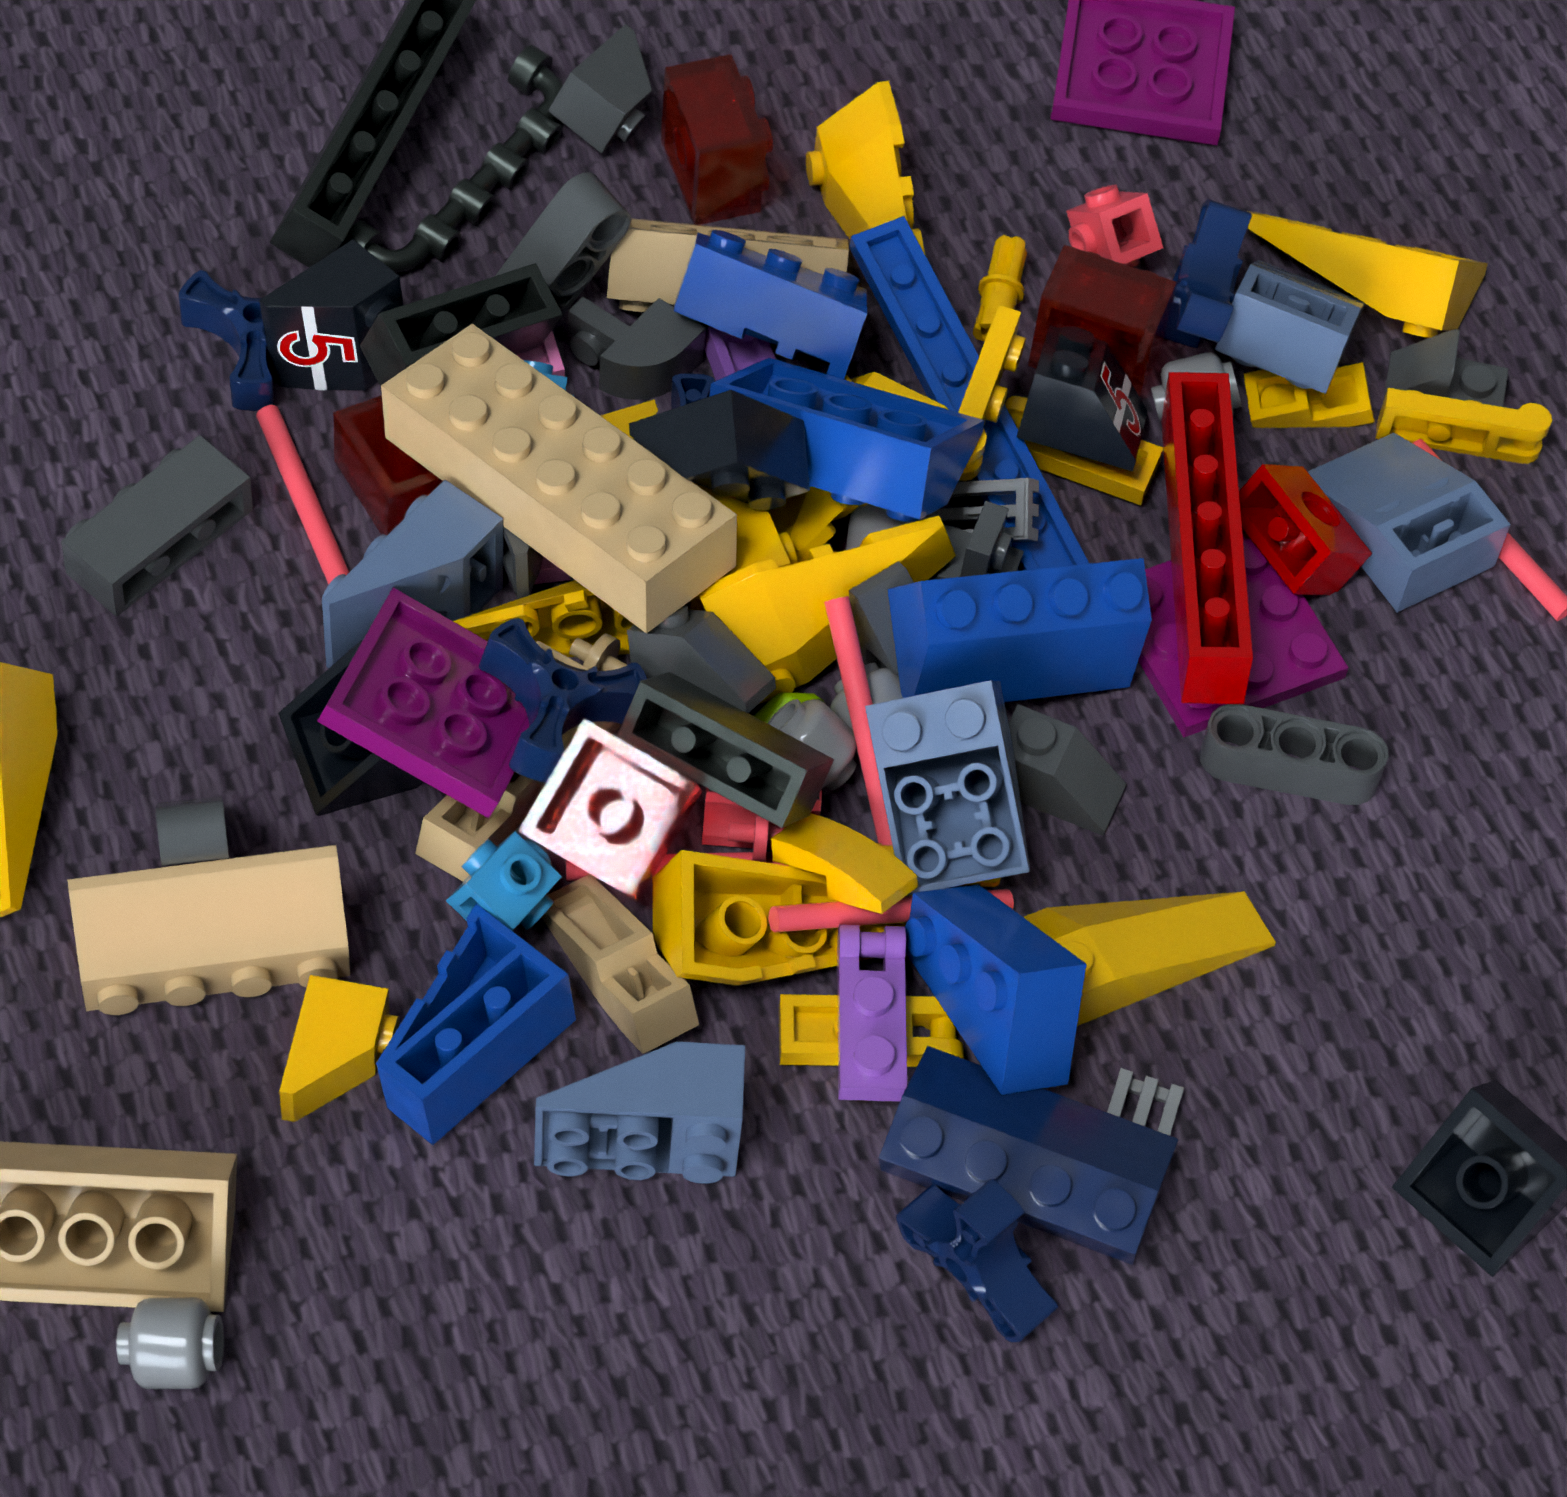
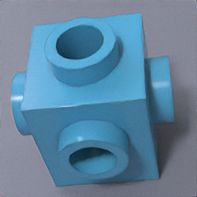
M514 831L498 846L488 838L463 863L461 867L469 876L448 897L446 902L465 920L475 904H478L510 930H514L519 923L528 930L553 905L554 901L547 893L562 876L551 866L548 854L538 844L531 840L523 839Z

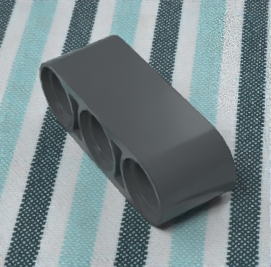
M591 172L578 174L559 189L495 276L536 263L563 314L559 319L560 321L630 228L631 216L595 174Z
M1226 704L1218 707L1211 714L1199 752L1203 768L1214 778L1345 805H1360L1368 802L1375 795L1389 757L1388 747L1383 738L1366 728L1243 704ZM1225 742H1231L1237 744L1238 746H1231L1229 744H1226ZM1287 754H1293L1298 756L1299 758H1294L1288 756ZM1348 765L1355 766L1357 768H1360L1361 770L1350 768Z
M222 796L157 803L155 809L162 867L229 859Z

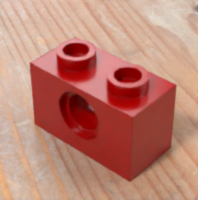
M1262 464L1239 490L1243 530L1293 594L1331 595L1339 591L1372 555V552L1304 467Z

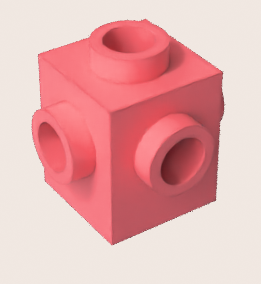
M1109 185L1086 193L1084 195L1086 203L1066 211L1071 225L1068 234L1070 245L1077 257L1086 266L1105 267L1107 273L1122 272L1137 266L1140 263L1139 258L1163 249L1148 193L1122 192L1118 190L1117 185Z

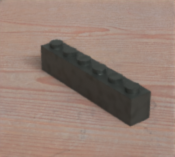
M476 0L405 1L269 241L270 244L308 267L313 266L339 248Z

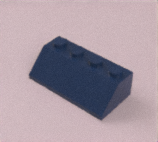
M927 1046L902 1095L879 1155V1164L881 1171L927 1188L934 1184L946 1195L961 1201H965L988 1180L993 1179L1008 1191L1024 1209L1025 1213L1016 1220L1017 1222L1133 1265L1179 1139L1046 1089L1001 1095L981 1065Z

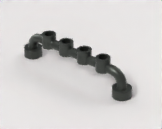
M534 45L527 46L518 55L510 69L508 83L528 96L538 88L544 95L543 103L537 109L530 108L520 119L515 132L503 144L499 142L490 149L484 158L482 166L470 179L463 178L452 190L447 203L435 216L429 214L421 221L413 235V239L407 245L397 250L385 249L381 247L383 234L364 221H358L350 228L339 248L354 239L395 273L412 270L429 255L443 262L460 243L461 232L455 229L457 225L465 218L477 226L492 211L496 198L489 192L495 185L500 183L509 190H512L526 175L529 168V161L523 158V156L531 148L545 155L559 140L563 127L556 122L558 118L548 110L562 88L563 83L550 70L553 63L552 57Z

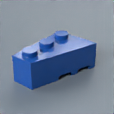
M712 230L710 236L701 233L697 234L675 300L674 312L740 339L748 335L778 345L775 353L791 360L795 359L797 352L829 362L827 375L841 379L845 378L867 315V291L865 288L857 286L859 282L857 277L834 268H825L824 274L802 268L803 260L785 251L769 249L767 255L746 249L744 248L746 244L744 239L725 231Z
M979 884L913 893L910 918L905 925V953L1000 1094L1006 1095L1067 1085L1086 963Z
M475 904L466 918L468 927L453 951L446 950L437 965L438 975L422 1000L416 998L376 1062L387 1108L432 1145L576 1021L568 973L478 904Z

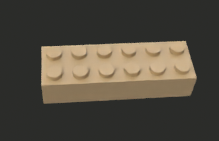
M474 324L469 325L381 385L386 439L442 481L447 480L502 517L503 526L646 634L736 567L737 514L692 481L684 478L660 458Z

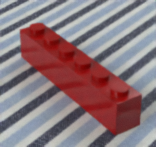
M1169 372L1161 423L1181 703L1244 704L1253 660L1229 373Z

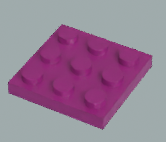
M1068 0L1051 120L1218 145L1223 117L1235 7L1195 0Z
M1247 533L1243 534L1253 651L1251 671L1243 705L1266 708L1344 679L1349 667L1305 597L1292 593ZM1171 560L1145 569L1152 621L1138 662L1182 736L1187 737L1206 730L1211 714L1218 707L1226 704L1181 703Z
M394 587L387 596L317 720L322 725L487 818L491 816L514 773L509 767V762L521 733L529 727L528 716L523 704L514 699L516 694L501 680L480 670L478 667L488 641Z

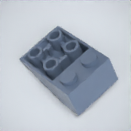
M1257 260L1250 264L1232 303L1234 308L1215 350L1229 355L1241 365L1259 367L1282 376L1299 388H1312L1326 394L1365 303L1345 293Z
M1393 432L1308 471L1372 552V555L1361 567L1396 612L1495 567L1511 524L1474 479Z
M444 480L428 496L421 495L410 505L404 520L388 535L382 534L374 539L367 548L363 560L347 575H338L327 586L322 596L326 667L330 668L359 641L364 639L393 587L451 621L478 613L503 588V518L447 480Z
M990 680L865 706L894 855L917 875L918 887L908 895H913L915 892L944 889L1030 872L1013 744L1000 681Z
M677 1041L537 1097L534 1166H547L549 1171L561 1176H578L584 1174L588 1169L615 1170L617 1175L630 1180L648 1179L655 1172L682 1174L688 1181L700 1184L717 1182L723 1176L735 1177L743 1117L745 1045Z

